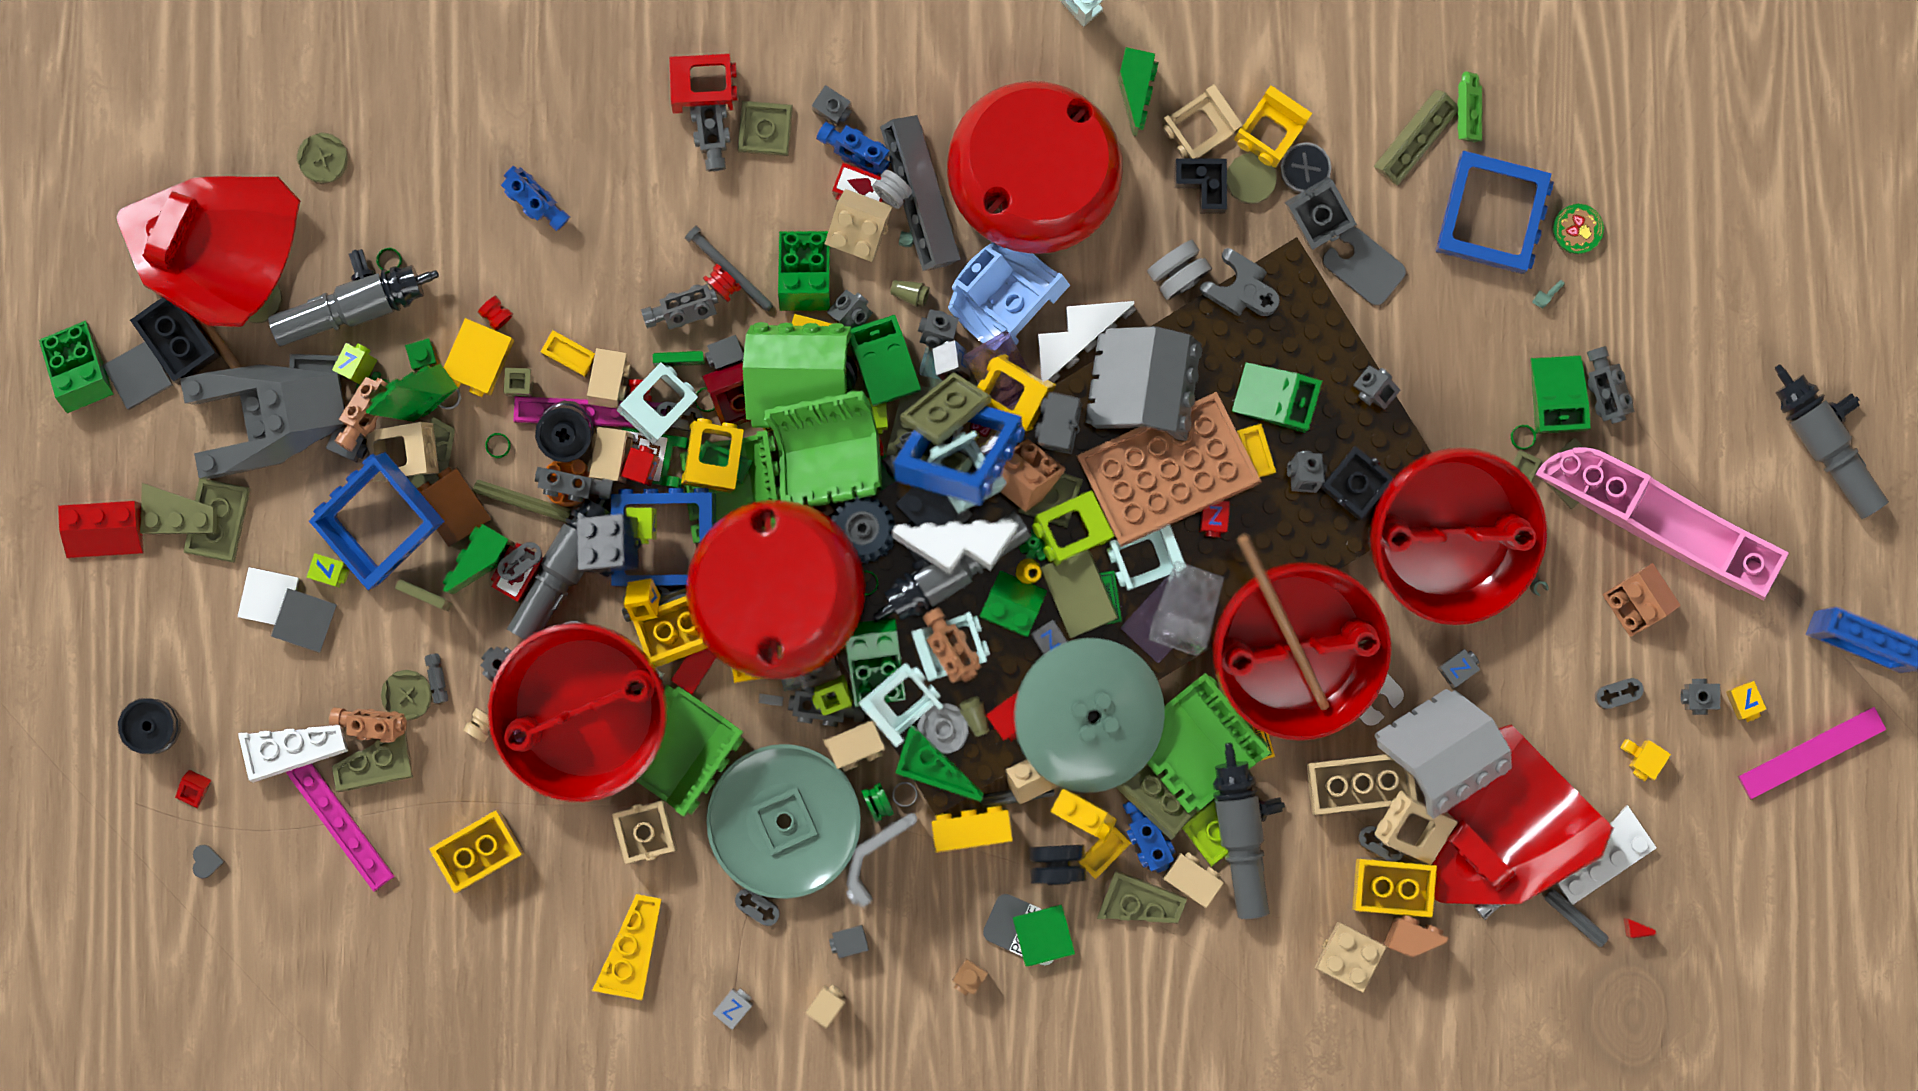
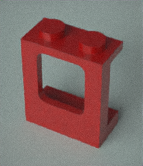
M730 54L669 57L670 94L673 114L683 113V107L727 104L728 111L733 110V101H738L737 86L732 85V78H737L736 63H731ZM720 65L725 67V90L712 92H693L691 90L690 71L693 67Z

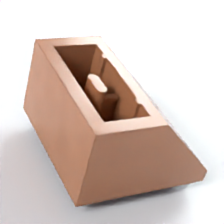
M1026 439L1014 448L1013 457L1011 460H1007L1004 465L1002 476L1007 483L1000 492L1026 512L1045 498L1062 476L1065 468L1029 439Z
M1653 563L1602 594L1630 637L1665 618L1681 606Z
M1402 915L1401 919L1394 917L1383 945L1414 957L1447 943L1448 938L1442 936L1443 930L1428 924L1425 925V928L1418 926L1419 920Z

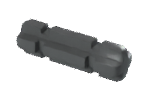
M436 653L427 655L424 659L426 666H429L427 674L430 688L434 690L432 694L433 702L435 704L447 702L448 695L447 691H444L446 687L442 667L439 668V664H441L440 656Z

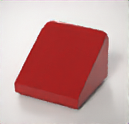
M188 770L180 781L175 798L198 809L210 786L211 780L192 770Z
M1624 918L1626 937L1639 938L1656 934V930Z

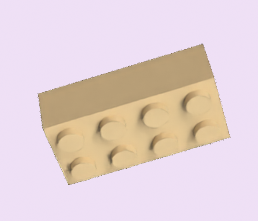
M1389 755L1306 764L1312 815L1391 806L1392 801L1397 797L1400 790L1405 792L1411 799L1417 801L1414 776Z

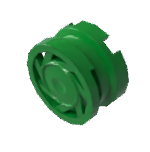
M880 782L875 784L874 788L870 790L866 788L861 791L876 823L881 821L882 817L886 815L888 817L894 815V811ZM869 797H872V800L878 812H875Z

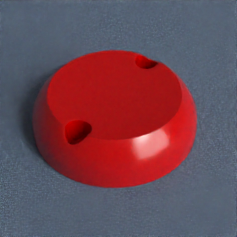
M1023 81L1004 85L980 98L962 117L954 131L947 158L949 188L953 200L965 220L989 241L1001 247L1023 253L1043 254L1056 252L1072 247L1091 236L1107 219L1115 205L1120 192L1123 174L1121 147L1111 123L1103 112L1082 94L1065 86L1045 81ZM998 208H1000V213L993 214Z
M1474 448L1443 449L1425 455L1409 464L1392 480L1384 491L1376 507L1371 527L1373 562L1386 589L1395 600L1412 613L1431 622L1446 625H1464L1480 622L1499 614L1512 605L1534 580L1541 566L1547 542L1545 510L1539 494L1527 476L1504 458Z
M766 500L754 502L730 512L706 533L700 541L689 566L686 581V598L690 618L698 636L720 661L734 670L752 677L788 679L820 668L843 649L856 629L862 613L865 598V580L862 564L853 543L833 520L822 512L797 502ZM771 518L776 519V525L773 530ZM778 645L783 648L781 659L778 656Z
M1300 562L1280 565L1266 570L1265 573L1330 706L1325 710L1320 709L1256 577L1242 586L1231 598L1217 625L1213 644V662L1221 690L1229 704L1244 720L1269 735L1289 740H1310L1338 732L1352 724L1365 713L1384 685L1391 659V637L1385 615L1372 594L1360 582L1333 567L1318 563ZM1366 641L1365 643L1358 645V642ZM1241 660L1239 663L1232 665V662Z
M566 623L543 629L531 635L507 656L492 684L488 703V721L490 733L498 754L508 769L522 783L542 795L557 800L586 802L599 800L625 789L648 769L655 759L665 735L667 699L661 677L655 665L636 643L617 631L600 625ZM633 681H638V682H640V683H637V684L631 686V684H632ZM643 688L641 694L634 693V691ZM516 730H521V731H522V732H519V733H517V734H514V732H515ZM527 736L523 743L516 741Z

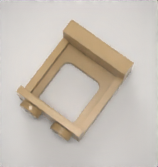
M1215 84L1205 90V93L1171 116H1166L1163 120L1165 126L1162 129L1170 140L1172 138L1175 139L1179 145L1177 150L1182 158L1199 159L1237 133L1243 124ZM1198 110H1202L1216 128L1217 133L1192 150L1176 125Z
M417 422L377 429L368 433L367 448L370 455L373 453L379 455L386 452L385 439L399 436L404 438L407 463L405 466L398 468L406 477L439 473L433 423ZM381 471L373 478V482H389Z
M1400 790L1374 834L1385 845L1432 865L1457 821L1447 812L1433 819L1427 814L1426 805L1411 799L1405 792ZM1411 813L1430 820L1416 845L1397 838V833Z

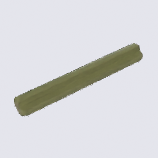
M477 480L473 491L477 494L566 522V518L570 519L571 510L482 480Z

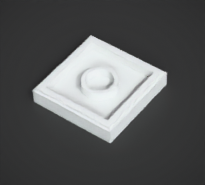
M249 567L238 617L274 625L287 588L297 591L300 578Z

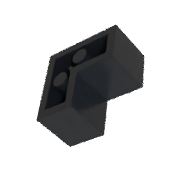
M1176 158L1174 189H1200V214L1226 213L1227 159Z

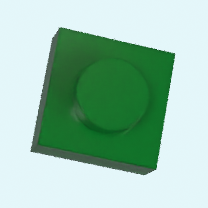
M430 338L405 345L412 370L437 363Z

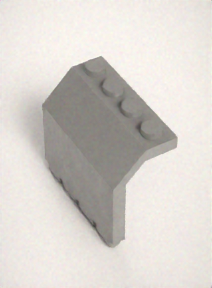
M1448 689L1443 690L1432 697V701L1427 700L1413 709L1412 713L1408 712L1392 723L1393 726L1388 725L1375 733L1377 746L1416 778L1426 797L1427 814L1433 819L1447 812L1460 801L1467 799L1477 790L1486 787L1491 781L1506 774L1512 768L1511 750L1494 720L1456 690L1450 692Z
M915 814L907 815L855 849L848 882L850 890L846 892L854 905L859 903L861 907H864L873 899L859 878L863 857L913 825L917 821Z

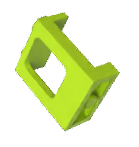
M1092 490L1038 514L1033 520L1034 524L1032 525L1037 538H1042L1046 546L1044 547V552L1047 559L1053 561L1055 567L1068 558L1099 544L1102 546L1110 542L1114 537ZM1071 511H1078L1089 532V536L1065 548H1059L1048 528V522Z

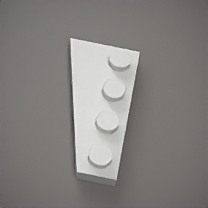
M340 725L310 727L303 730L285 729L278 732L238 733L248 778L252 783L348 752L344 731Z
M1626 805L1615 820L1610 823L1614 829L1603 857L1557 883L1572 905L1656 849V846L1629 806Z

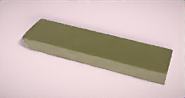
M1435 90L1374 167L1398 186L1458 112V105L1446 92Z

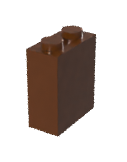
M449 466L437 474L439 477L437 481L432 484L427 481L416 489L445 521L436 530L447 546L451 547L470 534L476 526L479 528L482 524L491 520L492 517L459 469L456 467L452 470Z

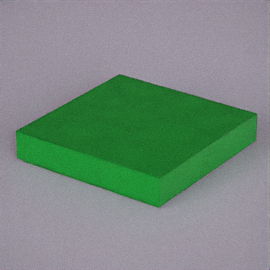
M1062 904L1012 917L1025 967L1075 954Z

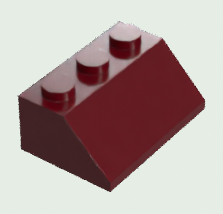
M743 360L702 376L721 426L722 423H732L738 426L750 421L746 420Z

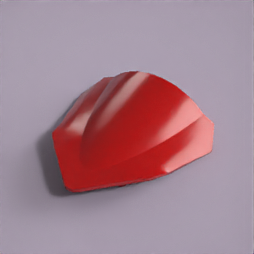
M279 176L198 177L189 179L124 207L117 214V222L136 270L145 287L208 326L242 327L268 300L281 277L292 247L301 201Z
M1512 724L1498 728L1511 750L1512 768L1506 774L1494 779L1486 787L1477 790L1467 799L1460 801L1447 811L1457 821V824L1432 865L1436 866L1434 898L1440 903L1522 904L1604 855L1614 827L1567 782Z

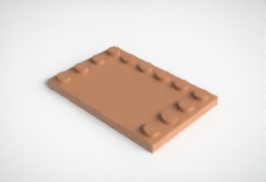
M1217 392L1195 401L1191 412L1192 425L1188 432L1187 440L1178 441L1165 431L1139 427L1077 455L1120 547L1261 483Z

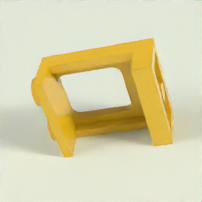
M1270 85L1261 101L1238 131L1234 140L1244 151H1251L1257 155L1263 164L1276 168L1308 122L1312 112ZM1263 116L1270 118L1287 131L1286 136L1275 151L1250 134Z
M1006 354L994 357L987 366V371L989 372L985 380L982 379L977 387L990 394L1000 373L1004 372L1021 382L1025 386V390L1014 410L1008 409L992 398L991 403L987 406L1022 416V425L1025 428V432L1033 429L1041 415L1043 398H1048L1049 392H1053L1056 384L1049 380L1042 381L1008 361L1009 356Z
M698 418L697 421H693L689 426L691 434L681 485L731 493L735 490L744 430L737 429L736 424L722 423V426L712 424V420ZM702 432L731 437L729 459L726 467L704 464L699 461Z
M1064 789L1051 810L1052 813L1060 816L1062 819L1103 841H1106L1117 821L1112 815Z

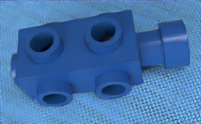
M825 122L820 128L816 139L824 144L829 143L834 146V153L841 156L843 161L851 162L862 168V170L877 176L888 169L890 150L886 149L882 143L874 142L867 138L860 130L852 129L847 125L841 133L836 131L835 126L828 122ZM845 151H851L852 154H851V155H847V154H845L844 152H845ZM866 164H872L874 167H867Z
M512 166L504 174L506 180L501 186L505 189V194L511 200L517 201L523 207V211L528 217L535 218L537 221L546 217L550 221L549 225L555 231H558L570 219V216L564 210L560 211L555 206L557 202L552 198L551 194L545 191L534 180L533 176L521 167L517 169L515 166Z
M1128 801L1122 804L1126 814H1129L1133 821L1128 824L1130 830L1126 831L1132 845L1137 843L1141 853L1137 854L1142 867L1148 866L1150 871L1156 870L1157 873L1170 868L1169 863L1174 861L1172 855L1176 853L1170 839L1165 841L1161 833L1162 831L1132 802ZM1145 826L1151 828V834L1148 836L1142 834V829ZM1157 849L1162 852L1160 859L1153 857V852Z

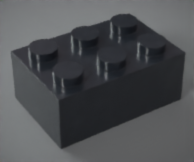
M163 297L130 319L169 377L178 385H181L180 378L195 375L221 356L195 318Z

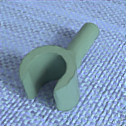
M911 230L910 233L901 231L899 245L911 247L914 242Z
M1560 280L1547 294L1540 290L1532 303L1540 308H1544L1565 283Z
M1535 576L1531 583V592L1540 596L1536 590L1537 586L1542 584L1546 591L1549 590L1546 582L1538 580Z

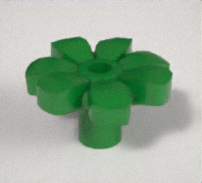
M1032 529L1031 538L1025 544L1020 545V551L1023 554L1027 553V559L1035 560L1037 556L1041 561L1046 558L1044 547L1046 546L1042 538H1037Z

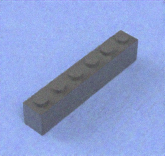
M918 115L892 119L880 126L886 149L890 150L889 159L893 173L902 178L912 190L909 198H904L903 207L922 271L947 267L960 260L959 249L951 230V222L948 220L944 199L941 196L937 183V175L934 172L930 159V151L924 139L922 125L919 122Z

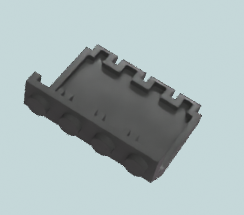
M1159 327L1106 329L1105 334H1099L1096 353L1102 355L1095 356L1092 373L1093 377L1099 379L1091 380L1088 400L1095 403L1087 405L1085 422L1092 424L1096 429L1147 427L1165 431L1178 441L1187 440L1188 432L1192 425L1191 412L1195 404V384L1199 377L1198 364L1202 356L1201 343L1189 334Z

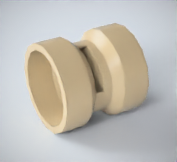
M476 708L472 714L473 719L465 725L463 730L485 743L489 737L488 732L490 730L488 714Z

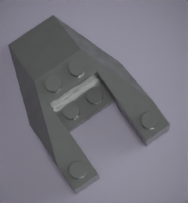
M259 364L180 378L185 404L198 405L239 395L241 398L248 442L194 453L198 477L201 479H214L282 464L286 459L302 452L311 444L322 440L345 426L339 420L345 409L338 373Z

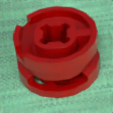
M716 263L712 268L713 271L710 273L711 277L708 278L705 275L703 279L712 289H715L717 294L729 302L731 299L728 296L733 295L734 292H739L742 287L739 283H736V280L728 272L722 270V267Z

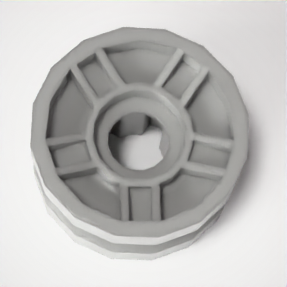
M885 170L881 174V179L876 180L872 185L876 194L896 209L903 205L904 198H909L912 194L909 185L897 174L889 170Z

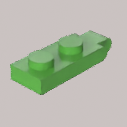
M1466 71L1462 74V81L1458 86L1457 129L1458 139L1470 142L1482 141V86L1479 84L1478 74Z

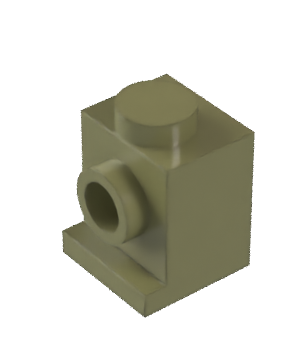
M505 368L504 394L507 396L533 397L534 377L531 375V369Z

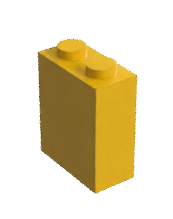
M465 318L443 368L458 388L460 384L470 387L468 392L481 398L484 394L491 396L514 340L509 336Z

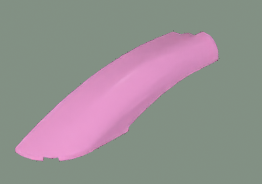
M1579 447L1557 453L1545 461L1536 473V476L1635 536L1739 591L1743 590L1763 601L1789 552L1700 507L1651 478L1650 475L1596 449Z

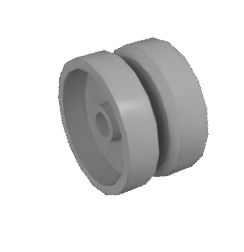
M1193 239L1172 250L1147 270V273L1154 282H1159L1168 276L1170 277L1160 288V292L1166 300H1170L1178 294L1187 291L1213 269L1206 258H1200L1191 264L1189 263L1198 255L1200 250Z

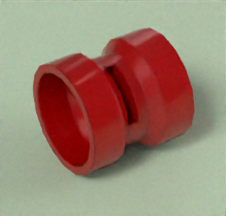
M497 296L490 298L478 310V314L482 318H486L490 322V327L495 331L502 328L513 316V313L508 308H503L501 300Z

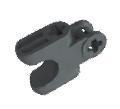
M1225 248L1222 252V259L1225 264L1234 270L1236 281L1228 287H1220L1212 282H1205L1199 288L1202 295L1237 316H1241L1246 307L1260 316L1272 315L1278 307L1279 296L1276 291L1262 283L1267 272L1231 248ZM1270 298V305L1262 307L1261 299Z

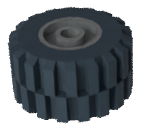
M855 497L852 501H845L843 507L839 506L837 508L836 516L833 515L832 520L849 537L862 563L879 561L878 558L881 556L885 557L888 554L887 551L894 546L892 531L897 525L892 513L877 499L873 500L871 497Z

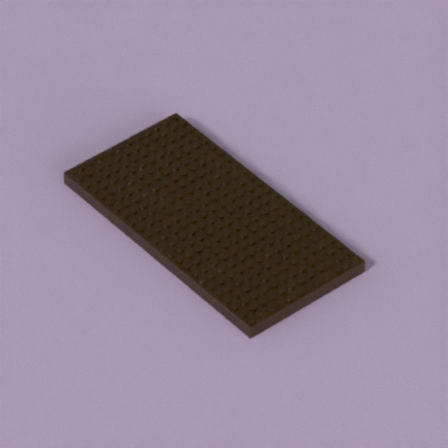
M1298 237L1255 262V264L1267 272L1262 283L1276 291L1279 296L1278 307L1272 315L1260 316L1246 307L1241 316H1237L1204 295H1201L1150 326L1189 334L1201 343L1202 356L1198 364L1199 377L1195 384V401L1217 392L1236 431L1262 424L1276 473L1261 477L1260 484L1223 500L1230 501L1227 533H1221V538L1206 537V532L1200 531L1201 511L1170 525L1186 566L1184 570L1127 591L1126 587H1120L1116 572H1119L1117 563H1111L1106 549L1110 548L1109 542L1102 546L1099 544L1090 548L1089 550L1099 573L1115 572L1122 622L1105 624L1077 637L1070 638L1042 570L1040 578L1032 584L1047 590L1027 638L980 618L1000 570L1017 577V565L1022 560L1027 559V553H1021L1020 545L1000 557L991 570L986 567L983 568V573L979 574L977 572L973 575L970 584L934 607L930 605L929 611L923 607L921 615L909 616L901 621L896 612L884 618H895L901 666L906 663L912 670L917 667L926 678L923 681L926 687L932 685L940 694V697L937 699L940 704L948 703L961 710L959 705L961 702L978 696L980 701L984 703L987 715L1019 691L1029 670L1043 656L1042 651L1031 634L1051 621L1055 622L1067 642L1083 638H1098L1113 641L1127 647L1147 663L1157 681L1213 647L1217 625L1225 607L1242 586L1256 577L1238 542L1241 536H1248L1264 571L1276 566L1300 562L1318 563L1339 570L1371 550L1372 520L1381 497L1365 516L1358 520L1320 488L1316 493L1292 491L1291 477L1287 475L1288 463L1301 451L1322 454L1323 464L1326 465L1325 482L1352 448L1356 446L1369 458L1378 460L1380 462L1379 466L1395 478L1409 464L1432 452L1397 396L1385 410L1374 403L1368 405L1358 397L1360 392L1354 387L1356 381L1368 366L1378 371L1380 369ZM1236 274L1217 286H1231L1236 281ZM1270 298L1261 299L1262 307L1270 305ZM1093 361L1058 382L1052 392L1079 398L1083 404L1078 425L1080 432L1076 434L1072 455L1041 448L1037 438H1035L1038 423L1043 422V413H1041L1034 428L1025 432L1022 442L1029 439L1065 468V474L1083 479L1078 496L1092 490L1096 498L1077 455L1139 427L1096 429L1092 424L1085 422L1087 405L1095 403L1088 400L1091 380L1099 379L1092 376ZM1246 362L1297 373L1322 381L1309 429L1306 433L1232 412ZM974 464L971 465L966 474L974 475L978 471ZM896 481L878 492L877 495L871 497V499H877L889 509L896 525H909L910 528H914L908 522L909 519L895 506L913 485ZM998 492L982 501L981 505L976 504L969 508L973 515L963 525H972V522L987 521L988 524H993L1010 512L1015 511L1031 535L1035 518L1018 513L1020 507L1003 493ZM1078 511L1072 512L1067 528L1048 522V528L1059 548H1065L1089 536V532ZM896 539L893 541V548L887 551L888 554L885 557L881 556L878 558L879 561L861 562L863 571L868 570L876 575L878 587L873 594L865 596L859 622L874 621L873 614L889 604L884 592L891 589L895 580L899 577L902 581L905 580V572L910 574L916 572L912 566L915 559L908 548ZM1144 540L1119 551L1130 578L1157 569L1160 566V561L1151 540ZM1037 556L1035 559V561L1039 563L1040 567H1043L1053 562L1049 561L1047 557L1041 561L1038 559ZM1031 568V569L1028 571L1029 577H1030V576H1032V577L1034 576V574H1035V572L1033 571L1034 568ZM865 572V594H868L876 588L877 583L871 573ZM941 608L945 615V621L969 612L972 617L977 616L982 630L977 633L980 642L986 641L990 655L985 656L987 662L980 664L981 667L976 671V677L967 682L960 680L952 683L949 676L946 675L928 682L912 635L913 631L927 628L923 617L928 612ZM968 626L958 628V630L965 633L966 643L970 650L977 653L970 628ZM845 645L837 656L850 675ZM911 677L903 680L906 700L886 702L890 709L898 716L902 715L924 695L922 689ZM1094 709L1088 713L1087 720L1089 723L1099 717L1098 711ZM918 718L911 725L915 726L918 729V723L920 718ZM988 718L989 732L975 737L974 732H972L968 725L969 733L965 743L957 751L944 754L980 790L1007 774L1006 769L1027 760L1019 743L1016 741L1017 738L1013 741H1010L1009 738L1003 740ZM910 726L900 734L904 740L897 747L891 742L899 757H901ZM914 780L935 816L944 813L968 798Z

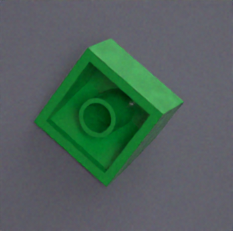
M1000 570L980 618L1027 638L1047 590L1033 584L1022 583L1017 577Z

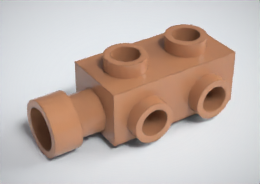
M365 377L339 418L347 427L343 433L340 432L334 441L335 443L352 452L357 445L356 440L359 435L366 437L368 433L375 430L376 420L379 416L367 414L366 410L373 404L371 400L376 395L387 391L386 386L388 383L379 378L374 381Z
M941 608L928 612L923 617V620L928 628H932L934 633L927 639V642L952 683L960 680L967 682L976 677V671L981 667L979 657L967 645L965 633L958 630L955 624L947 625Z
M334 707L329 715L330 726L340 725L342 728L347 727V735L356 736L358 740L378 738L380 742H394L396 738L405 733L407 726L404 714L396 711L383 712L374 709H357L349 712L345 708Z

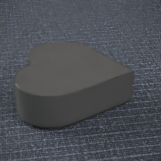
M199 845L193 851V859L195 860L193 873L198 878H208L225 862L208 845Z

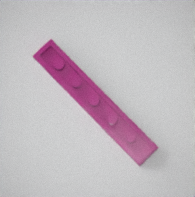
M515 396L513 422L538 423L547 408L554 403L565 400L574 401L584 406L592 415L595 426L635 428L616 408L588 404V399ZM646 402L654 410L661 404L658 402ZM667 408L664 409V410H661V413H660V414H663L664 416H666V415H667Z
M1871 707L1739 775L1738 778L1748 798L1753 799L1885 731L1886 728L1875 707Z
M312 763L286 772L373 892L395 877Z

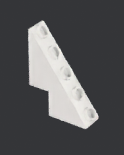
M1134 301L1067 306L1068 332L1038 334L1041 380H1049L1055 383L1061 377L1058 373L1066 367L1068 370L1080 360L1077 356L1085 350L1088 353L1097 345L1096 339L1099 334H1105L1106 329L1117 328L1116 321L1121 317L1127 319L1136 311Z
M1003 519L995 524H988L987 521L972 522V525L950 522L946 526L936 527V524L927 523L922 524L921 528L897 525L893 529L892 534L894 539L948 574H951L964 554L991 570L1016 534L1018 524L1011 519Z

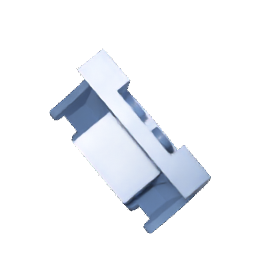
M991 243L973 257L956 278L952 286L954 292L948 308L953 316L959 318L958 321L997 356L1008 355L1019 342L1016 335L1048 300L1054 304L1070 284L1062 274L1052 270L1033 253L1017 252Z

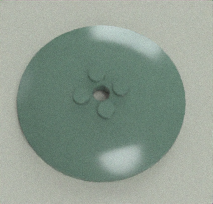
M1083 638L1072 640L1048 651L1032 666L1025 676L1015 704L1014 723L1017 739L1028 762L1048 781L1076 792L1105 791L1130 780L1142 770L1153 756L1161 739L1164 726V700L1153 671L1132 650L1105 639ZM1096 709L1099 713V719L1096 723L1090 724L1087 720V715L1091 710Z
M780 744L762 747L751 751L735 761L717 782L707 811L708 838L713 854L720 866L730 878L745 889L771 898L786 899L805 896L832 882L852 858L860 833V808L855 791L848 778L827 757L814 750L796 745ZM781 814H788L791 817L792 823L787 829H782L777 824V818Z

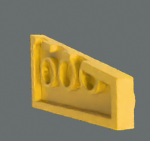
M640 894L635 895L592 991L643 1000L662 898Z

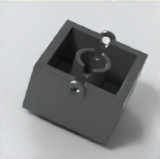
M1329 177L1284 202L1307 245L1312 250L1329 240L1331 242L1337 240L1340 237L1339 234L1357 225L1336 185Z
M1049 392L1048 398H1043L1041 413H1043L1044 418L1042 423H1038L1035 438H1037L1041 448L1072 455L1076 434L1080 432L1078 425L1083 404L1079 398Z

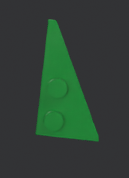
M911 725L895 773L981 801L983 792L915 726Z

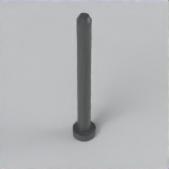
M697 225L693 227L685 236V239L688 242L693 241L715 263L728 272L736 280V283H739L742 289L764 310L769 311L773 307L772 302L700 234L701 229Z

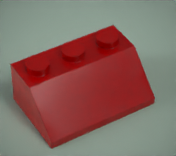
M123 501L58 505L59 532L66 558L144 554L143 534L140 533V502Z

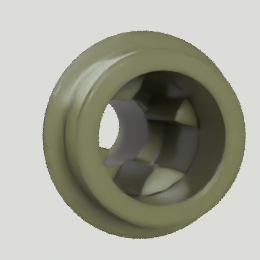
M894 280L890 294L915 307L919 305L924 307L929 297L930 287L920 282Z
M978 696L967 699L959 704L961 707L960 713L972 732H974L975 737L990 731L984 703L980 701Z

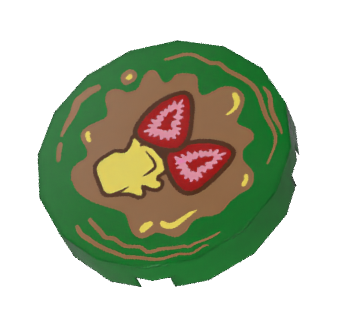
M1577 203L1567 206L1558 213L1553 222L1552 232L1561 249L1570 254L1580 255L1590 252L1598 246L1603 237L1604 225L1601 216L1595 209L1588 205Z

